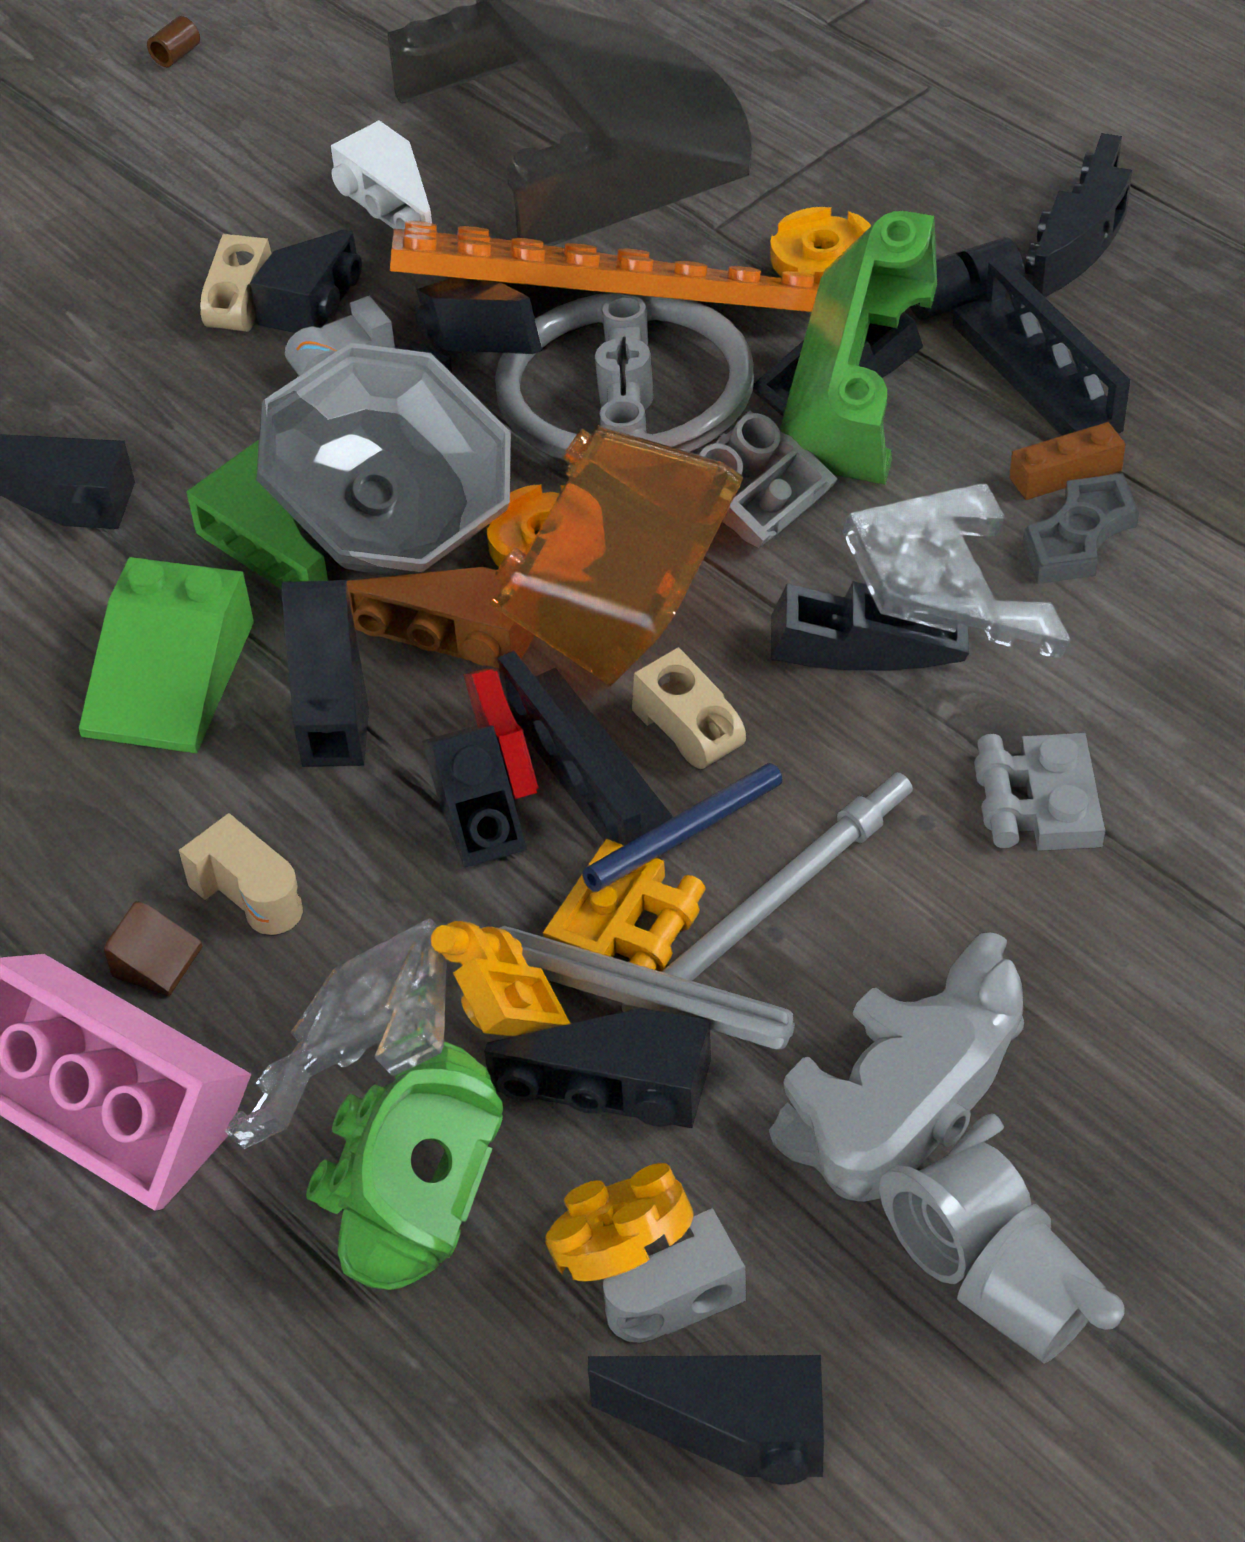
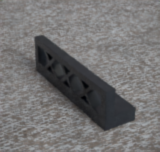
M1003 257L989 261L986 296L955 308L953 327L1061 436L1109 422L1117 433L1123 432L1131 379ZM1006 289L1010 296L1011 302L1005 297ZM1068 349H1069L1070 352H1071V355H1072V358H1073V360H1074V363L1072 362V359H1071V356H1070V354H1069ZM1101 381L1108 387L1107 396L1105 395Z
M515 651L498 657L502 689L516 723L522 728L524 736L604 841L608 839L626 845L673 818L672 814L556 667L534 676Z

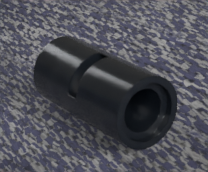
M1003 237L937 258V287L931 308L921 307L920 303L910 306L912 312L917 318L924 320L985 297L988 262L999 257H1003L1025 277L1022 257L1017 246L1010 238Z

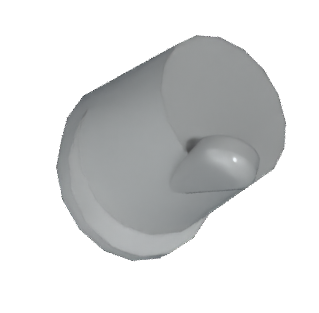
M987 1114L981 1117L948 1156L920 1171L908 1166H894L882 1175L880 1179L879 1192L882 1206L899 1241L911 1258L926 1273L943 1283L956 1284L965 1278L973 1263L1000 1229L1016 1214L1031 1205L1030 1194L1016 1168L998 1149L985 1143L986 1140L1004 1128L1003 1123L996 1114Z
M1037 1204L1024 1208L993 1237L973 1263L960 1287L957 1297L960 1303L1043 1364L1051 1361L1062 1352L1085 1327L1088 1321L1097 1328L1113 1329L1119 1325L1125 1312L1122 1300L1117 1295L1107 1291L1106 1287L1051 1231V1218Z

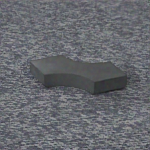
M1123 473L1066 481V502L1063 507L1047 520L1027 525V528H1024L1023 545L1037 584L1096 576L1097 550L1101 544L1116 533L1137 527L1139 511Z

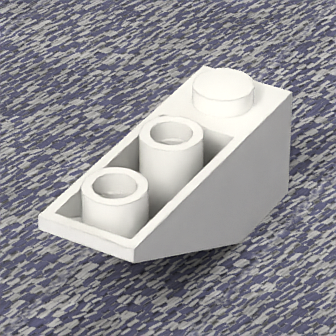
M378 120L331 145L334 165L331 172L332 179L341 194L351 197L366 208L374 218L381 219L393 229H405L406 221L432 223L429 203L411 144L408 140Z

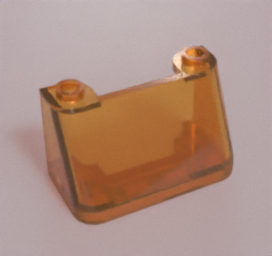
M597 426L591 434L582 428L563 454L562 458L570 463L565 473L569 478L535 539L524 552L513 547L499 566L494 578L502 582L490 605L611 687L655 643L671 622L741 485L743 476L724 462L603 426Z

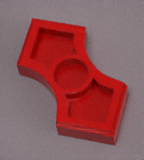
M481 669L463 674L477 725L487 724L494 726L513 799L537 793L536 789L539 788L522 728L516 723L509 708L498 672L493 669Z

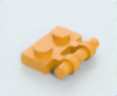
M605 839L588 866L624 845ZM658 858L651 860L598 892L591 891L584 883L581 875L544 930L543 937L612 958L618 953L630 959L629 963L662 972L672 957L673 952L670 946L680 931L688 930L697 918L700 911L698 902L706 888L700 879L691 875H685L676 888L663 884L662 881L665 878L664 860ZM643 910L658 916L649 931L634 926Z
M453 921L447 925L438 926L433 931L431 945L434 950L442 953L447 960L462 964L459 969L453 972L464 994L461 997L462 1007L471 1022L481 1029L483 1033L518 1036L571 1024L542 968L528 966L522 955V944L518 939L513 938L508 931L497 927H484L480 929L479 926L464 921Z

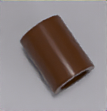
M178 16L148 39L147 49L156 63L163 67H170L200 43V34L191 20L184 16Z

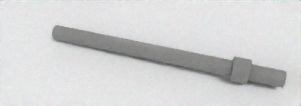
M896 772L866 798L862 796L856 797L838 812V822L662 972L693 981L853 842L863 843L883 826V817L913 791L912 784L908 778ZM625 1003L622 1005L623 1012L639 1009Z

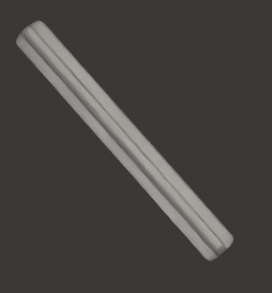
M499 927L508 931L513 938L520 941L523 948L522 955L528 966L542 968L549 981L638 1008L710 1020V1030L776 1050L784 1049L794 1033L793 1013L788 1009L511 927Z

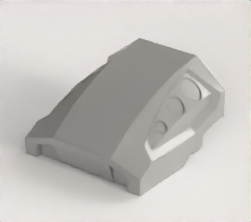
M748 411L729 433H723L715 444L704 447L694 461L689 460L685 466L681 465L674 470L668 482L672 486L681 487L711 515L732 528L744 541L759 548L811 507L835 484L838 478L811 452L803 449L791 436L780 432L777 425L769 417Z

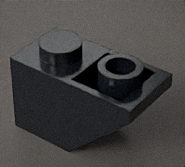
M343 229L273 251L250 282L258 325L296 333L307 327L322 328L329 318H333L338 310L340 301L349 288L357 284L361 275L362 260L356 252L353 231Z
M480 724L423 740L422 743L437 798L463 866L466 868L527 850L494 726Z

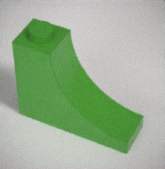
M259 440L186 491L196 534L278 588H282V582L328 581L324 556L310 546L300 534L302 526L256 480Z

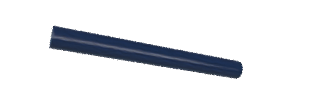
M767 763L584 868L582 872L584 883L593 892H598L780 786L782 783L780 770L774 764Z

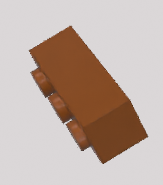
M1106 422L1012 451L1009 478L1024 499L1029 500L1066 488V481L1106 476L1122 471L1126 444L1111 424Z

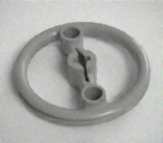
M609 292L570 301L535 318L542 348L569 331L593 323H603L605 343L597 349L595 354L598 395L602 407L599 413L600 435L590 437L562 430L545 422L525 403L520 390L521 377L528 362L535 354L503 353L498 361L495 375L497 401L504 420L515 434L532 447L552 457L574 464L593 467L626 468L672 460L698 450L719 437L734 424L747 406L753 391L754 363L751 349L743 334L730 320L706 305L693 300ZM651 320L671 322L702 334L722 351L729 366L728 382L723 393L712 406L687 423L656 434L647 433L645 410L652 404L654 398L651 353L647 346V322ZM627 358V364L625 365L626 395L622 396V388H624L623 359Z

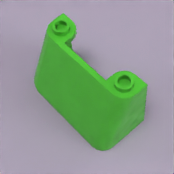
M893 211L883 215L825 269L820 279L780 432L791 436L803 449L811 452L833 475L886 485L892 462L891 449L885 446L883 425L887 407V387L881 376L873 370L860 367L859 362L870 323L897 328L900 315L910 306L920 303L921 307L931 308L937 287L935 221L932 215L908 211Z

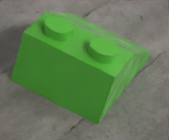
M129 557L108 601L79 725L81 737L198 753L254 623L243 572Z

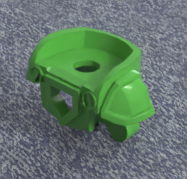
M439 1039L432 1040L416 1050L395 1076L396 1080L393 1083L385 1085L384 1088L374 1084L364 1098L349 1094L344 1099L337 1111L332 1126V1132L346 1140L339 1162L335 1164L324 1159L314 1171L307 1188L306 1198L317 1203L321 1208L335 1214L344 1209L338 1239V1256L344 1275L367 1287L382 1290L402 1288L429 1274L439 1266V1263L450 1258L459 1240L460 1224L467 1220L493 1148L488 1147V1144L492 1143L502 1122V1100L496 1094L486 1067L477 1062L475 1058L462 1048ZM422 1140L435 1141L445 1150L430 1183L419 1179L411 1166L412 1151Z

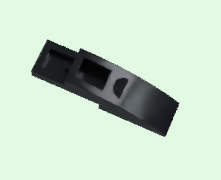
M1101 133L1095 153H1085L1080 183L1075 182L1072 193L1058 191L1052 210L1042 211L1037 231V242L1040 243L1031 242L1029 246L1025 274L1033 275L1032 285L1044 297L1062 289L1083 274L1110 246L1120 230L1127 213L1132 176L1131 169L1118 167L1122 136Z

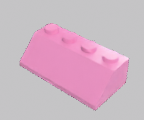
M45 954L0 958V1115L154 1211L163 1209L228 1137L251 1073Z

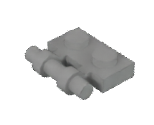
M1086 733L1022 736L1021 756H1011L1005 751L1002 738L999 735L987 734L978 740L979 755L976 757L974 765L977 781L985 787L986 799L981 805L985 827L992 831L993 841L997 847L1010 848L1015 846L1019 842L1018 831H1034L1038 851L1103 847L1105 827ZM1026 786L1028 799L1019 800L1011 793V787Z

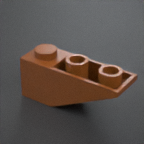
M486 567L347 581L355 630L370 636H380L417 646L426 651H436L462 658L482 666L499 668L498 657L515 651L522 659L542 624L538 581Z

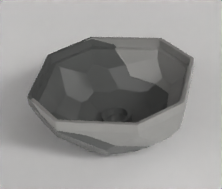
M348 343L262 400L256 480L344 568L383 576L417 574L424 572L454 552L507 510L510 503L511 432L431 353Z

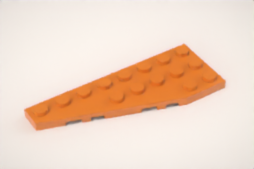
M406 221L405 229L394 228L390 271L807 312H812L819 283H814V275L802 272L784 271L782 272V278L762 276L761 270L750 267L730 266L729 270L726 271L707 268L708 265L691 261H675V263L655 261L649 258V252L637 249H618L617 255L597 253V247L585 244L567 243L565 248L543 245V241L534 239L513 238L512 240L490 238L489 230L479 227L460 226L458 227L457 235L437 233L436 224L419 221Z

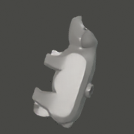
M991 932L981 933L950 967L946 988L936 996L927 997L916 1002H901L887 996L877 988H872L857 1002L853 1010V1016L865 1026L866 1035L874 1043L861 1054L853 1066L849 1081L823 1072L810 1057L802 1058L785 1076L783 1082L785 1094L794 1108L787 1102L780 1110L775 1123L769 1129V1136L773 1145L790 1160L815 1167L837 1195L848 1200L864 1202L881 1198L879 1192L881 1176L894 1166H908L916 1170L939 1144L945 1147L955 1144L969 1124L970 1110L993 1083L1010 1042L1024 1028L1021 979L1013 962L1009 959H1003L1007 940L1001 935Z

